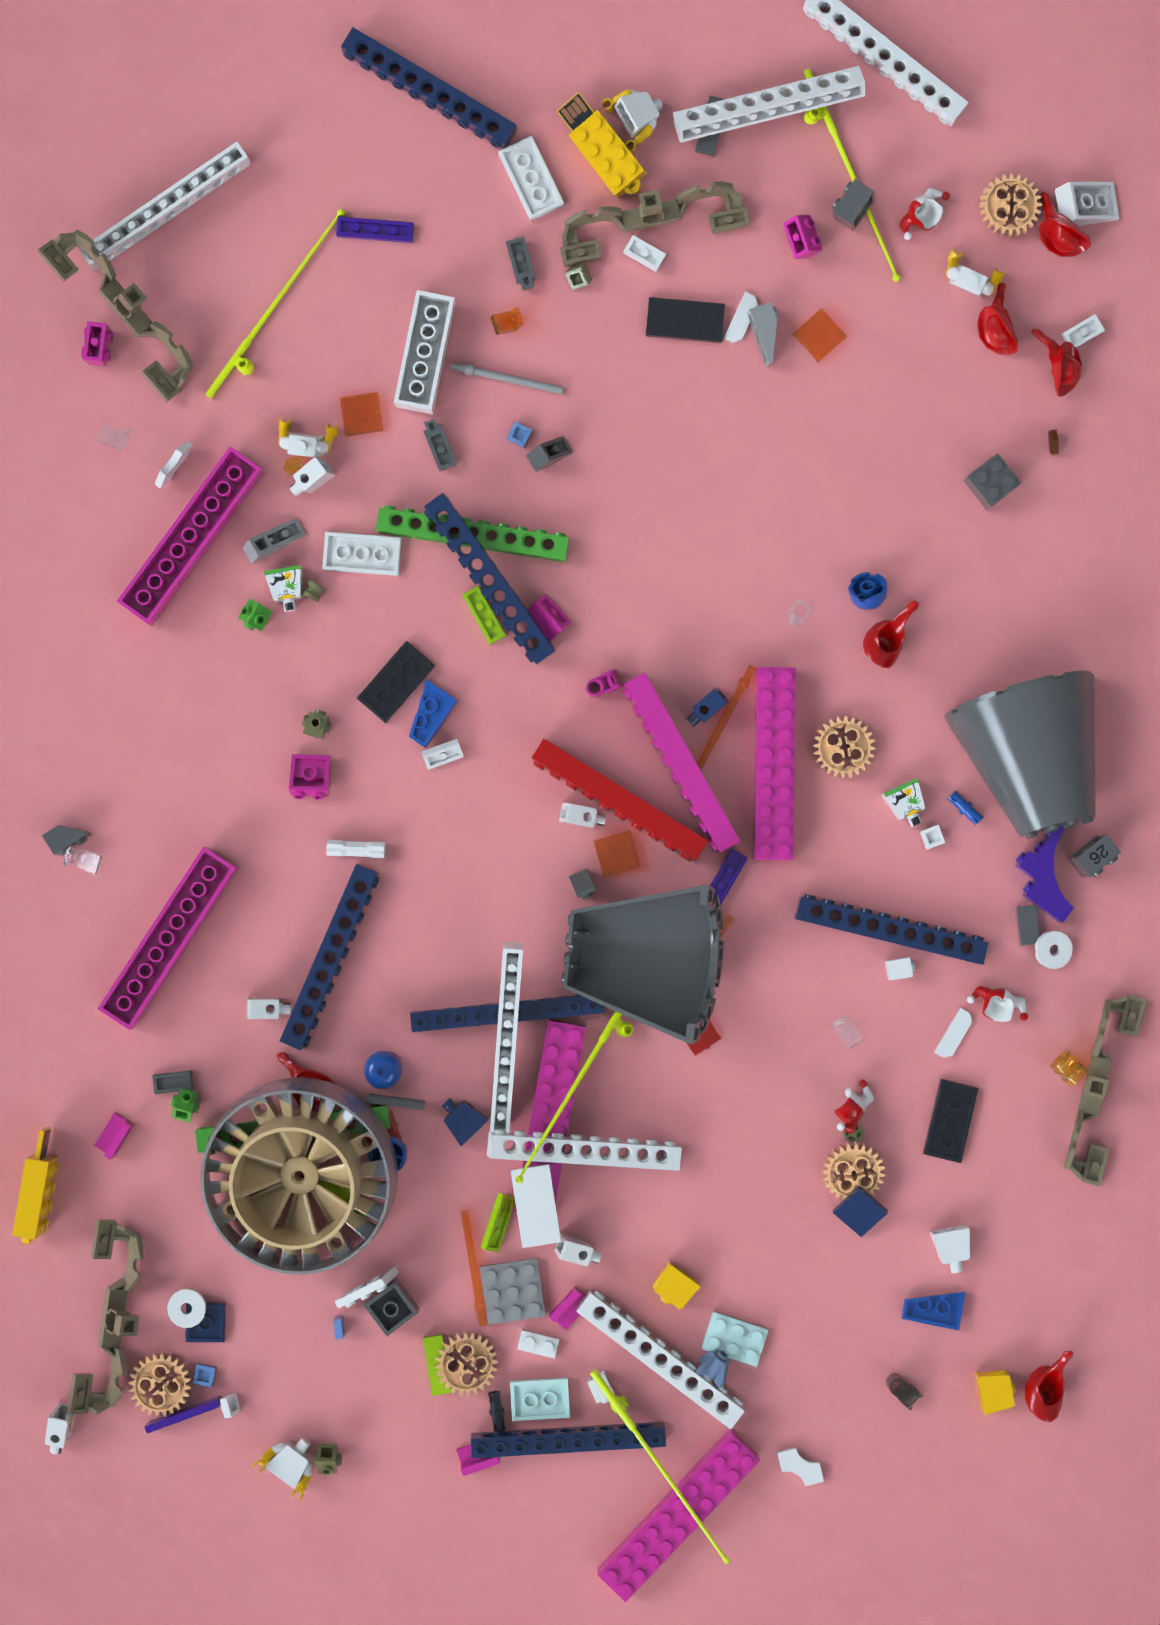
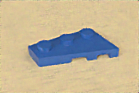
M426 679L425 688L419 701V708L409 735L411 739L424 748H427L458 702V700Z
M965 1292L904 1299L901 1319L959 1331Z

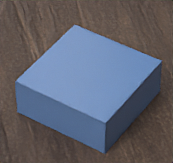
M515 422L507 440L524 448L532 430Z
M335 1316L333 1320L335 1340L343 1339L345 1336L343 1316Z
M197 1363L193 1384L212 1387L217 1367Z

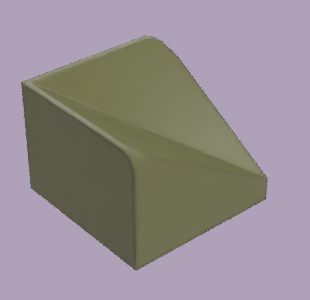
M585 262L570 267L565 272L572 290L589 285L592 281Z

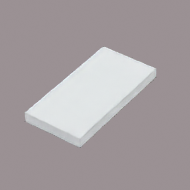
M533 136L498 151V155L530 221L565 206Z
M325 532L322 570L399 576L402 538Z
M549 1164L528 1167L522 1176L523 1183L520 1184L516 1182L515 1178L521 1174L523 1168L511 1170L522 1248L561 1242Z

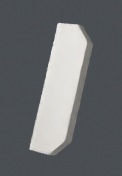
M747 292L744 293L724 336L725 340L732 343L742 340L750 323L747 312L749 309L758 306L754 295Z
M962 1008L958 1010L934 1053L943 1058L953 1056L972 1024L969 1012Z

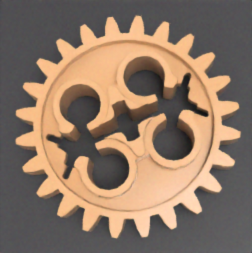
M1011 173L1007 179L1005 174H1003L1001 181L996 177L994 183L989 182L988 188L983 190L985 195H981L980 200L984 202H981L979 207L984 209L980 212V215H986L983 222H990L987 228L995 227L993 233L1000 230L1001 236L1005 232H1007L1008 237H1011L1013 232L1016 236H1019L1020 230L1025 234L1027 228L1031 229L1034 226L1033 223L1038 221L1036 216L1041 214V211L1038 209L1041 208L1042 203L1037 201L1041 199V196L1035 195L1038 188L1032 190L1034 183L1032 182L1028 185L1027 177L1021 181L1020 175L1014 179ZM1017 184L1011 197V206H1014L1011 210V218L1014 217L1016 212L1023 213L1024 218L1016 216L1012 222L1013 225L1010 223L1004 227L1010 214V205L1008 204L1010 193L1007 194L1005 199L998 198L997 193L1005 194L1008 186L1012 187ZM1016 193L1023 194L1024 199L1017 198ZM997 212H1003L1005 218L998 217Z
M844 716L843 721L836 717V723L830 719V726L823 724L824 731H817L821 736L814 737L818 744H814L812 747L818 748V751L814 752L813 755H819L816 762L822 761L823 764L820 768L827 767V774L834 771L833 777L840 773L841 778H844L845 773H847L848 777L851 778L852 772L859 775V768L865 771L864 764H871L868 758H873L874 755L870 751L876 748L870 746V744L875 742V740L869 739L872 732H865L868 726L860 727L862 721L855 724L854 717L850 722L847 716ZM846 725L843 731L845 734L848 731H853L856 734L854 741L848 740L847 736L843 737L844 745H848V749H846L847 757H850L851 751L856 749L860 753V758L858 760H850V763L855 768L847 766L842 770L845 764L844 761H841L839 764H835L832 761L834 753L839 754L841 758H845L844 750L839 748L842 745L841 737L837 738L836 745L829 744L828 737L829 735H838V732L833 727L841 729Z
M854 1141L853 1146H850L849 1142H846V1147L839 1144L840 1150L838 1151L833 1148L834 1155L827 1154L829 1161L824 1160V1166L826 1167L822 1168L824 1173L822 1175L823 1181H826V1188L830 1187V1193L835 1192L836 1198L842 1195V1200H844L857 1187L861 1186L866 1192L874 1196V1189L880 1190L878 1183L883 1184L884 1181L881 1177L885 1176L883 1171L885 1166L884 1163H881L883 1161L882 1157H877V1150L872 1152L871 1145L865 1148L864 1142L858 1146L856 1141ZM860 1159L866 1160L865 1164L868 1168L867 1174L869 1177L867 1181H861V1178L865 1177L863 1165L857 1163ZM840 1163H847L845 1167H842L844 1179L850 1181L847 1185L842 1184V1179L839 1175L838 1165ZM872 1163H873L872 1169L874 1170V1172H872V1171L869 1169V1168H871ZM832 1171L836 1172V1174L838 1175V1176L836 1177V1180L834 1179V1178H835V1175L833 1174Z
M463 1331L462 1337L455 1333L456 1339L454 1340L449 1336L450 1343L443 1342L444 1350L438 1349L441 1356L435 1357L440 1362L435 1364V1368L440 1369L436 1372V1375L442 1376L439 1380L440 1383L446 1382L445 1389L451 1387L453 1394L458 1390L459 1396L463 1394V1391L469 1396L471 1390L477 1394V1388L484 1391L483 1384L490 1385L488 1378L494 1379L495 1377L491 1372L497 1371L493 1364L498 1363V1361L492 1358L496 1355V1352L490 1351L493 1348L492 1344L487 1345L488 1340L486 1338L481 1341L482 1336L480 1334L475 1338L473 1332L467 1336L466 1332ZM454 1344L459 1355L466 1362H469L475 1370H477L475 1366L476 1360L479 1358L484 1359L483 1365L478 1367L481 1373H487L480 1375L478 1383L473 1372L467 1366H464L457 1357L455 1358L457 1360L456 1368H448V1364L454 1360V1357L446 1354L453 1352ZM470 1346V1351L467 1354L461 1353L462 1347ZM466 1373L472 1374L469 1381L464 1382L462 1380Z
M156 1352L153 1354V1359L150 1355H147L146 1361L141 1359L139 1361L140 1366L136 1365L134 1367L136 1372L130 1374L134 1379L128 1382V1384L133 1385L129 1392L135 1393L131 1400H138L135 1406L141 1404L143 1406L142 1412L146 1408L149 1409L148 1415L155 1411L156 1417L160 1415V1412L165 1417L168 1414V1410L171 1414H174L175 1408L180 1410L182 1407L181 1403L185 1404L187 1402L185 1397H189L191 1394L187 1390L191 1389L192 1385L187 1382L191 1381L192 1377H186L190 1370H183L186 1363L184 1362L179 1365V1357L172 1360L173 1354L166 1358L165 1352L160 1357ZM173 1365L174 1372L181 1374V1376L176 1375L173 1380L172 1378L168 1379L163 1386H160L152 1394L148 1404L147 1397L142 1394H145L149 1388L143 1385V1380L147 1379L150 1381L151 1388L149 1391H151L168 1376ZM163 1367L166 1370V1374H159L157 1368ZM171 1380L178 1384V1389L170 1387ZM160 1394L164 1401L158 1402L155 1399V1395Z

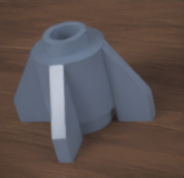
M714 1350L700 1357L698 1361L701 1366L697 1369L696 1373L698 1375H706L714 1380L719 1388H722L726 1382L730 1359L725 1351Z

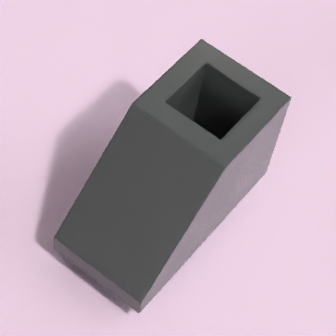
M58 825L43 834L42 837L54 855L64 856L71 851L70 848L76 844L80 846L85 843L87 837L91 834L88 831Z
M587 869L569 876L578 898L582 897L584 900L593 896L592 892L595 891Z

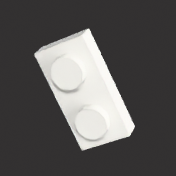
M634 235L623 251L625 255L657 272L666 256L664 252Z
M1096 314L1062 333L1061 336L1064 341L1071 342L1077 348L1103 333L1105 329Z
M458 739L421 751L428 770L464 757Z
M522 1329L517 1349L555 1359L559 1338Z

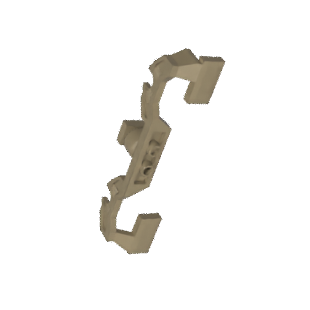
M719 181L711 182V186L705 190H701L699 185L688 188L676 195L675 200L661 202L658 190L640 193L639 207L625 211L612 206L599 207L598 212L595 214H587V211L584 210L575 213L565 220V229L562 235L563 247H560L564 267L602 259L597 239L582 243L578 242L576 230L586 224L609 221L613 222L625 233L681 221L687 205L699 199L717 196L724 198L726 211L709 214V221L714 235L750 227L746 206L743 207V198L733 188V184Z
M79 230L73 233H61L56 241L52 239L39 248L37 252L63 282L79 270L67 256L70 251L77 246L90 256L103 276L99 288L101 296L136 337H155L162 341L175 356L179 367L169 375L156 360L145 368L141 374L166 403L182 391L180 387L186 381L188 373L194 365L182 345L176 346L171 338L173 334L162 324L156 321L152 322L140 308L141 304L146 301L147 297L137 285L133 283L124 289L115 279L117 275L104 253L99 255L93 246L95 242Z
M1127 995V998L1105 999L1064 1163V1168L1070 1169L1082 1182L1101 1186L1110 1150L1109 1148L1090 1143L1086 1162L1073 1159L1082 1122L1098 1117L1101 1102L1105 1099L1109 1083L1108 1074L1112 1060L1101 1049L1110 1010L1123 1013L1118 1032L1138 1037L1147 999Z
M96 1219L91 1251L92 1259H111L114 1240L127 1241L129 1249L126 1272L121 1279L106 1289L98 1346L110 1356L112 1367L109 1386L104 1393L91 1392L93 1374L73 1373L67 1408L69 1414L88 1413V1410L94 1414H99L109 1407H115L123 1393V1388L119 1385V1376H126L124 1350L120 1348L121 1336L137 1335L139 1316L131 1315L125 1311L128 1292L133 1291L141 1276V1272L136 1268L137 1260H143L144 1248L140 1233L129 1230L118 1224L114 1219Z

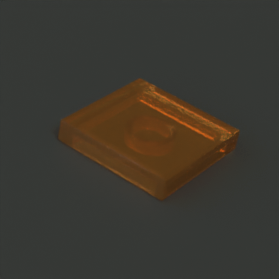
M822 308L793 333V336L817 363L847 337Z
M378 392L340 397L346 436L384 431Z
M630 830L593 841L604 878L641 867Z

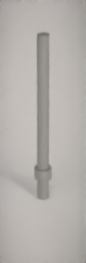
M452 362L450 370L464 372L468 376L477 375L562 394L564 388L562 386L477 368L475 365L468 363L464 365Z

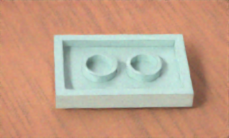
M713 1311L701 1348L709 1352L723 1350L729 1355L730 1359L757 1367L769 1330L768 1328Z
M568 1377L510 1381L512 1421L570 1418Z

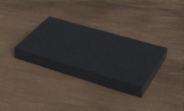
M649 297L646 336L721 343L725 304Z
M406 641L356 699L386 724L435 668V665Z
M940 1079L923 1154L961 1163L979 1088Z

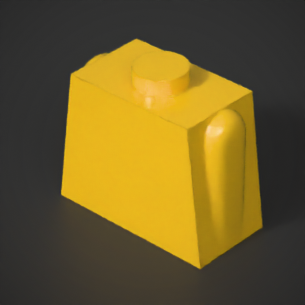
M668 1261L666 1267L653 1284L654 1291L661 1296L660 1299L667 1305L671 1303L679 1310L687 1305L692 1296L701 1287L698 1281L670 1261Z
M1006 1370L975 1372L981 1410L985 1415L1011 1409L1015 1406L1013 1394H1016V1389Z

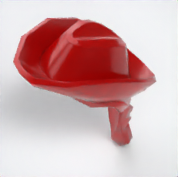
M1042 192L1040 200L1042 201L1046 218L1039 227L1042 243L1050 252L1060 257H1071L1085 252L1091 246L1089 236L1064 214L1057 213L1049 199V195L1046 192Z
M1000 283L997 287V295L992 306L984 307L979 313L977 327L979 338L986 348L999 355H1012L1018 351V340L1008 311L1003 307L1006 286L1005 283Z
M1033 328L1032 334L1049 349V359L1052 364L1051 374L1058 397H1063L1074 389L1081 377L1082 361L1079 351L1071 342L1065 341L1060 346L1055 340L1045 336L1040 329Z
M910 601L907 607L892 620H883L875 623L867 631L863 640V648L865 654L873 663L882 668H891L895 664L905 638V623L911 614L918 609V601Z
M280 1052L277 1054L278 1061L284 1064L290 1071L291 1077L314 1078L335 1084L325 1074L312 1069L302 1068L295 1061L291 1060L287 1053ZM292 1093L296 1102L300 1106V1094ZM314 1096L312 1111L318 1112L322 1098Z
M1064 1351L1060 1359H1057L1052 1366H1040L1031 1373L1025 1385V1401L1030 1412L1042 1421L1052 1422L1059 1415L1065 1389L1063 1369L1073 1357L1072 1351Z

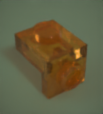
M518 307L513 308L509 312L493 314L491 316L496 335L516 332L523 326V317Z

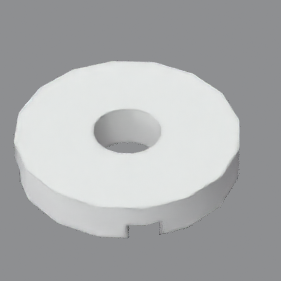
M1060 931L1044 932L1035 943V956L1038 962L1046 968H1061L1069 962L1072 956L1073 947L1071 940ZM1056 945L1057 951L1051 955L1050 947Z
M185 1288L174 1293L169 1300L167 1310L174 1324L182 1328H191L199 1324L205 1317L207 1306L200 1292ZM184 1303H189L192 1306L190 1313L183 1311L182 1305Z

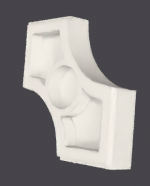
M187 441L175 450L171 459L160 470L155 482L156 486L162 488L172 479L176 470L187 459L193 446Z
M796 1447L777 1451L782 1472L797 1474L801 1477L805 1486L824 1482L819 1461L804 1459L800 1456Z

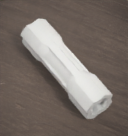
M327 839V856H359L385 859L386 842H355Z

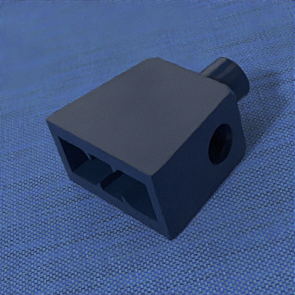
M716 687L692 707L694 712L686 719L693 727L701 720L705 723L730 701ZM705 705L709 708L707 713L702 711V707Z
M449 1098L442 1105L449 1113L444 1122L460 1146L469 1140L488 1121V1117L465 1100L457 1106Z

